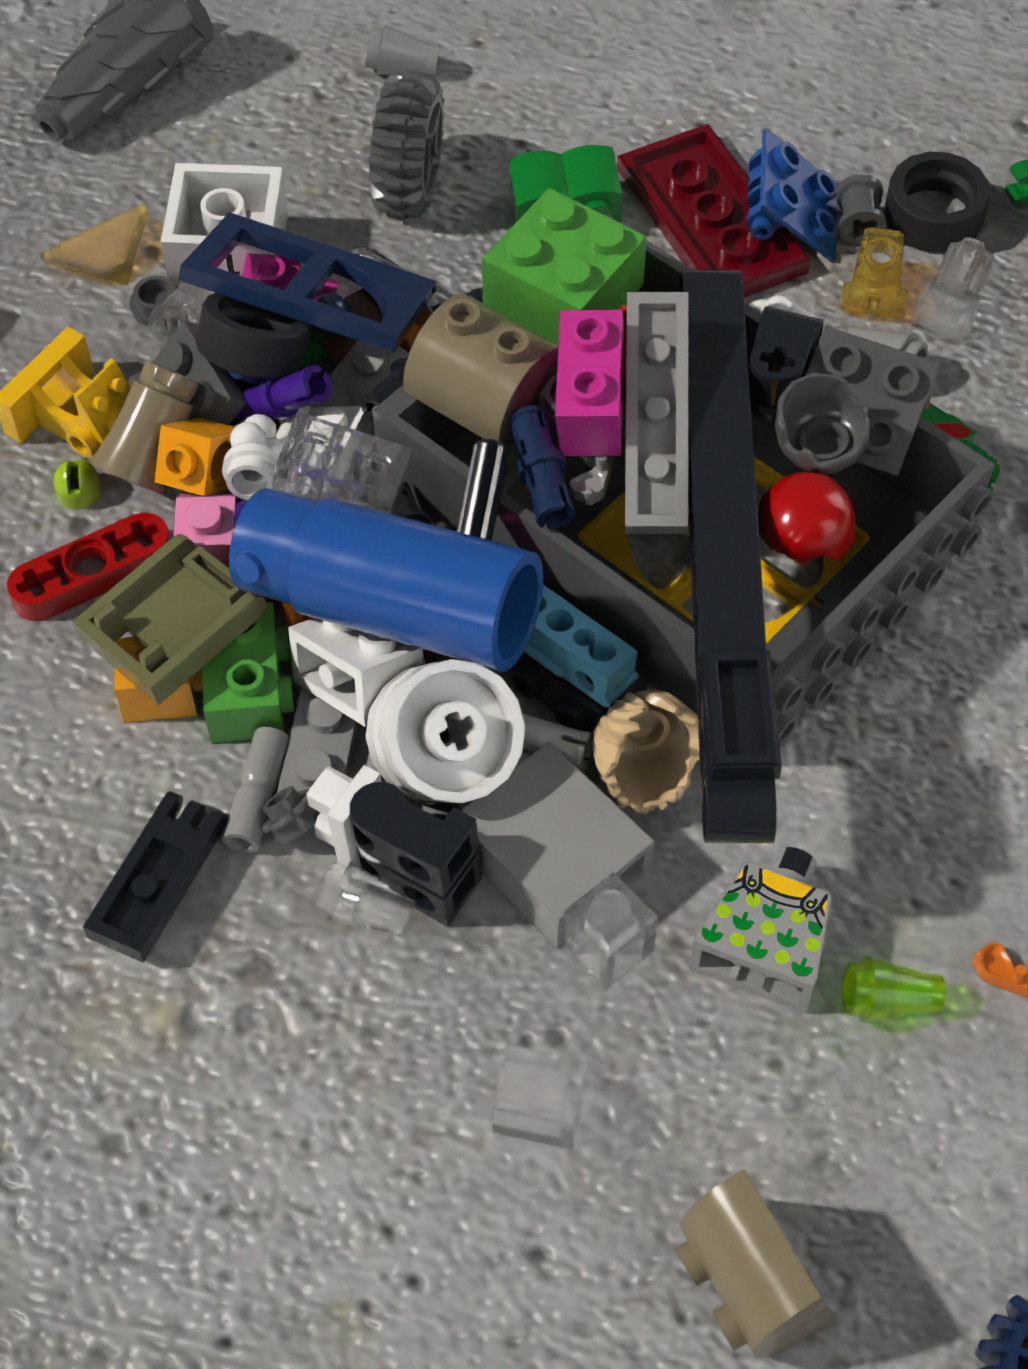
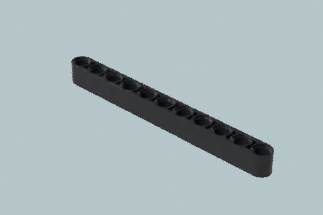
M682 270L680 292H688V512L703 839L705 843H774L777 822L775 779L713 781L710 779L701 668L703 652L767 650L741 270Z

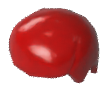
M798 472L785 476L761 497L758 504V527L761 538L770 550L778 554H785L799 565L804 566L811 559L819 556H828L833 561H838L845 555L856 539L855 514L851 499L837 481L827 475L814 472Z

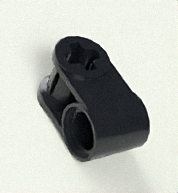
M768 306L764 307L756 332L754 347L750 355L749 368L751 375L749 378L752 415L765 421L776 420L779 397L792 381L806 376L823 331L824 319Z

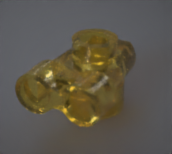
M867 228L864 230L852 281L843 284L840 302L841 310L854 314H876L892 319L905 317L909 292L902 288L904 234L902 232L878 228ZM884 253L891 259L886 263H878L873 260L871 254Z

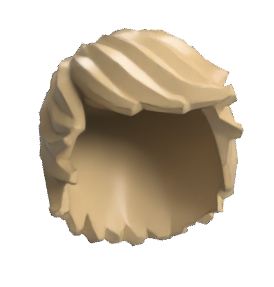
M658 689L638 691L635 694L628 692L623 699L616 700L608 708V711L602 715L593 730L592 749L600 782L607 784L609 792L616 798V805L619 808L624 809L625 806H629L634 813L647 815L649 810L654 811L656 807L663 810L667 807V801L673 803L676 802V799L680 800L686 788L691 785L692 770L697 760L700 761L698 715L680 699L668 692Z

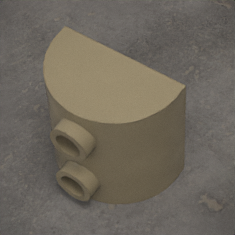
M457 294L443 302L432 313L417 335L405 365L403 378L404 392L483 439H493L504 443L513 434L509 425L510 416L516 410L526 406L534 405L538 407L542 388L552 376L557 374L558 345L470 295Z
M745 1169L734 1174L705 1194L683 1216L680 1222V1229L687 1241L676 1247L675 1250L697 1287L709 1279L724 1303L713 1310L712 1315L734 1351L747 1344L754 1357L763 1358L771 1356L796 1345L836 1323L826 1303Z

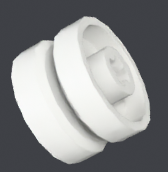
M450 659L403 670L382 686L369 709L365 738L372 764L387 783L398 787L404 795L417 800L464 803L488 796L509 779L522 755L525 724L519 701L502 677L477 663ZM448 727V738L443 743L439 733Z

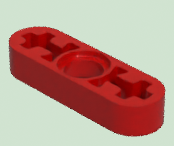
M136 513L19 565L11 572L7 580V590L14 610L20 617L26 620L43 621L108 592L170 540L167 524L161 517L155 514ZM145 537L149 543L153 542V544L143 548L142 544L135 541ZM115 548H119L120 556H124V559L116 560ZM97 557L107 562L104 569L95 575L84 576L75 572L76 566L87 558ZM62 572L65 573L68 584L64 586L62 585L60 576H57V574ZM38 585L45 593L35 597L28 589Z

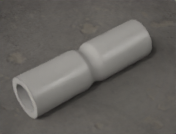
M260 727L255 730L241 775L242 785L236 791L222 836L223 844L234 851L250 854L259 850L264 833L261 826L268 817L262 808L272 798V793L278 786L290 738L279 729Z

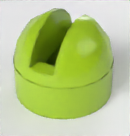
M83 459L67 460L56 468L53 476V486L58 501L64 507L75 510L85 509L98 501L102 493V486L98 472L93 465ZM78 478L79 489H70V480Z

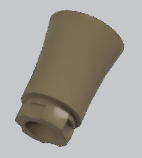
M147 360L142 369L140 381H133L124 405L90 463L132 484L165 495L167 486L154 482L161 425L188 420L193 405L189 402L192 400L199 383Z

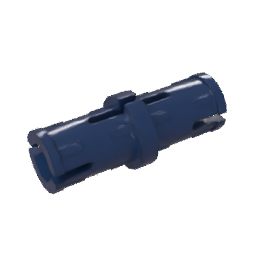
M534 405L520 408L509 418V425L519 452L520 460L517 463L519 479L528 487L538 526L543 528L547 525V529L560 528L570 523L576 516L575 507L565 482L564 474L567 471L565 456L554 444L547 411L543 407L537 410V407Z

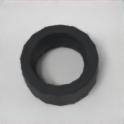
M928 151L910 156L897 165L890 178L885 201L886 222L892 233L909 246L934 252H947L962 248L977 238L984 224L990 200L989 181L982 170L964 157L949 152ZM924 190L941 191L956 197L964 203L966 208L952 213H934L920 208L908 196Z
M218 293L208 295L202 304L196 345L199 353L208 361L227 371L248 377L280 378L300 370L304 362L311 325Z

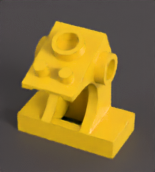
M67 326L0 391V422L4 434L21 444L41 426L67 441L81 456L91 458L108 435L124 405L131 385L128 384L117 362L112 358L103 365L104 368L91 380L89 377L94 373L86 338L83 334ZM54 374H56V375L41 389V387H42Z

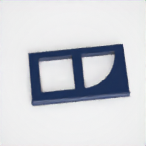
M228 212L181 264L179 281L394 353L437 291L436 280ZM239 242L305 264L284 290L218 268ZM334 273L366 290L378 303L383 314V320L380 323L314 301L313 299Z

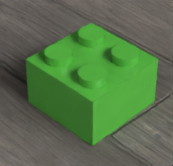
M548 188L482 258L483 303L559 345L560 311L619 310L620 307L627 304V292L639 291L644 284L647 236Z

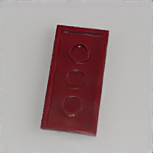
M709 124L617 156L618 172L686 266L693 270H741L744 298L809 273L811 260L787 228L783 226L766 240L754 238L747 229L746 220L750 209L747 203L750 178Z

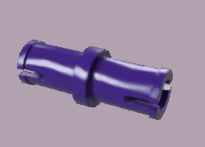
M311 365L302 371L285 377L264 378L259 386L248 390H240L247 403L234 420L243 418L239 423L241 424L248 418L246 416L263 414L274 420H284L296 415L302 407L324 402L330 397L332 390L329 375L327 372H323L310 378V376L319 374L321 371L320 366Z

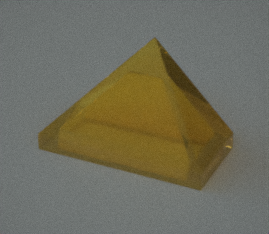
M144 204L135 206L39 253V256L44 264L127 286L149 213Z

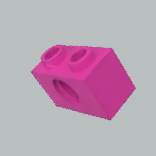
M622 310L560 311L555 420L559 448L564 456H622L626 359Z

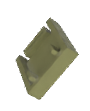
M177 534L75 618L72 623L82 641L157 705H160L264 614L267 604L264 597L238 589L232 581L230 569L200 545L195 549L192 540L184 534ZM127 632L146 647L139 654L140 663L115 643Z

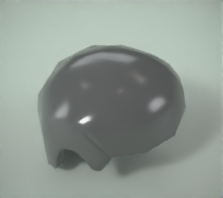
M811 373L796 379L788 385L778 399L775 420L778 444L784 455L805 472L835 474L855 464L869 445L870 419L868 418V405L861 403L850 392L847 380L839 375Z

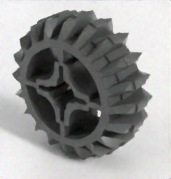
M407 71V73L394 72L388 76L384 86L380 89V99L376 103L375 119L372 121L373 131L370 139L371 149L368 159L370 161L368 175L370 180L369 192L375 209L382 213L391 214L392 217H421L426 208L430 207V199L433 196L440 169V158L443 151L442 141L445 132L443 130L445 117L443 107L445 100L442 96L443 89L436 77L424 76V73Z

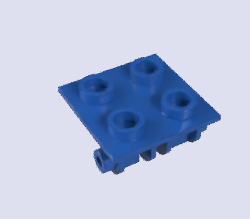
M765 128L762 130V148L758 149L749 160L750 181L748 183L747 203L750 209L746 220L747 229L754 238L766 240L784 226L831 263H834L836 261L837 184L828 172L819 170L802 157L794 145L787 141H782Z

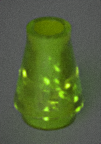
M865 956L861 962H848L845 967L841 987L842 1005L846 1015L858 1016L862 1023L921 1014L939 1015L945 1005V981L940 974H927Z

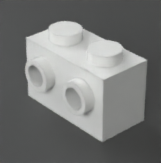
M317 618L288 627L293 682L364 727L367 726L369 709L382 686L403 670L426 664L423 649Z

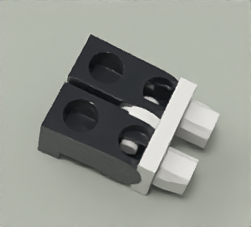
M363 765L354 779L328 766L307 792L306 796L309 806L321 812L314 825L316 837L335 848L338 866L341 871L355 878L362 869L365 878L373 885L444 926L449 927L483 878L480 851H478L477 821L474 817L453 808L443 821L408 803L403 792L398 787L382 782L381 774L366 765Z

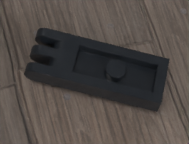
M168 791L83 925L86 937L144 963L222 834L227 823V814L213 809L202 827L198 828L205 814V805L191 800L184 808L180 817L176 819L183 804V796L173 791Z

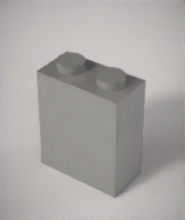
M549 741L532 755L530 753L522 754L509 779L488 796L461 803L458 807V810L474 817L477 821L478 851H480L482 874L557 948L651 872L654 840Z

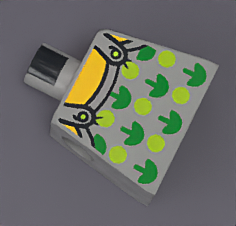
M784 847L780 850L773 869L752 861L744 862L697 931L693 940L689 969L807 1014L817 981L832 894L827 889L810 883L817 865L815 858L802 849Z

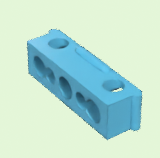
M543 585L537 620L524 652L556 676L566 679L603 707H609L639 679L635 671L638 651ZM586 675L590 677V679L593 681V684L589 683V681L586 679Z

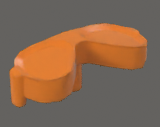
M997 942L988 943L982 950L976 952L972 965L976 968L979 977L983 981L1009 992L1028 997V969L1022 964L1017 965L1014 969L1004 946Z

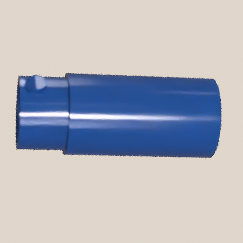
M272 488L260 489L251 496L242 509L236 522L230 545L229 568L234 585L242 591L291 604L293 609L299 614L462 661L474 662L501 672L511 669L524 652L533 632L541 603L543 567L537 553L333 498L316 501Z

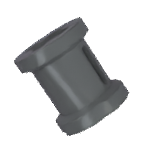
M852 175L845 178L838 185L837 204L843 210V216L839 221V233L843 241L850 245L868 246L883 238L887 231L886 217L880 211L879 206L882 202L883 185L879 179L872 175Z

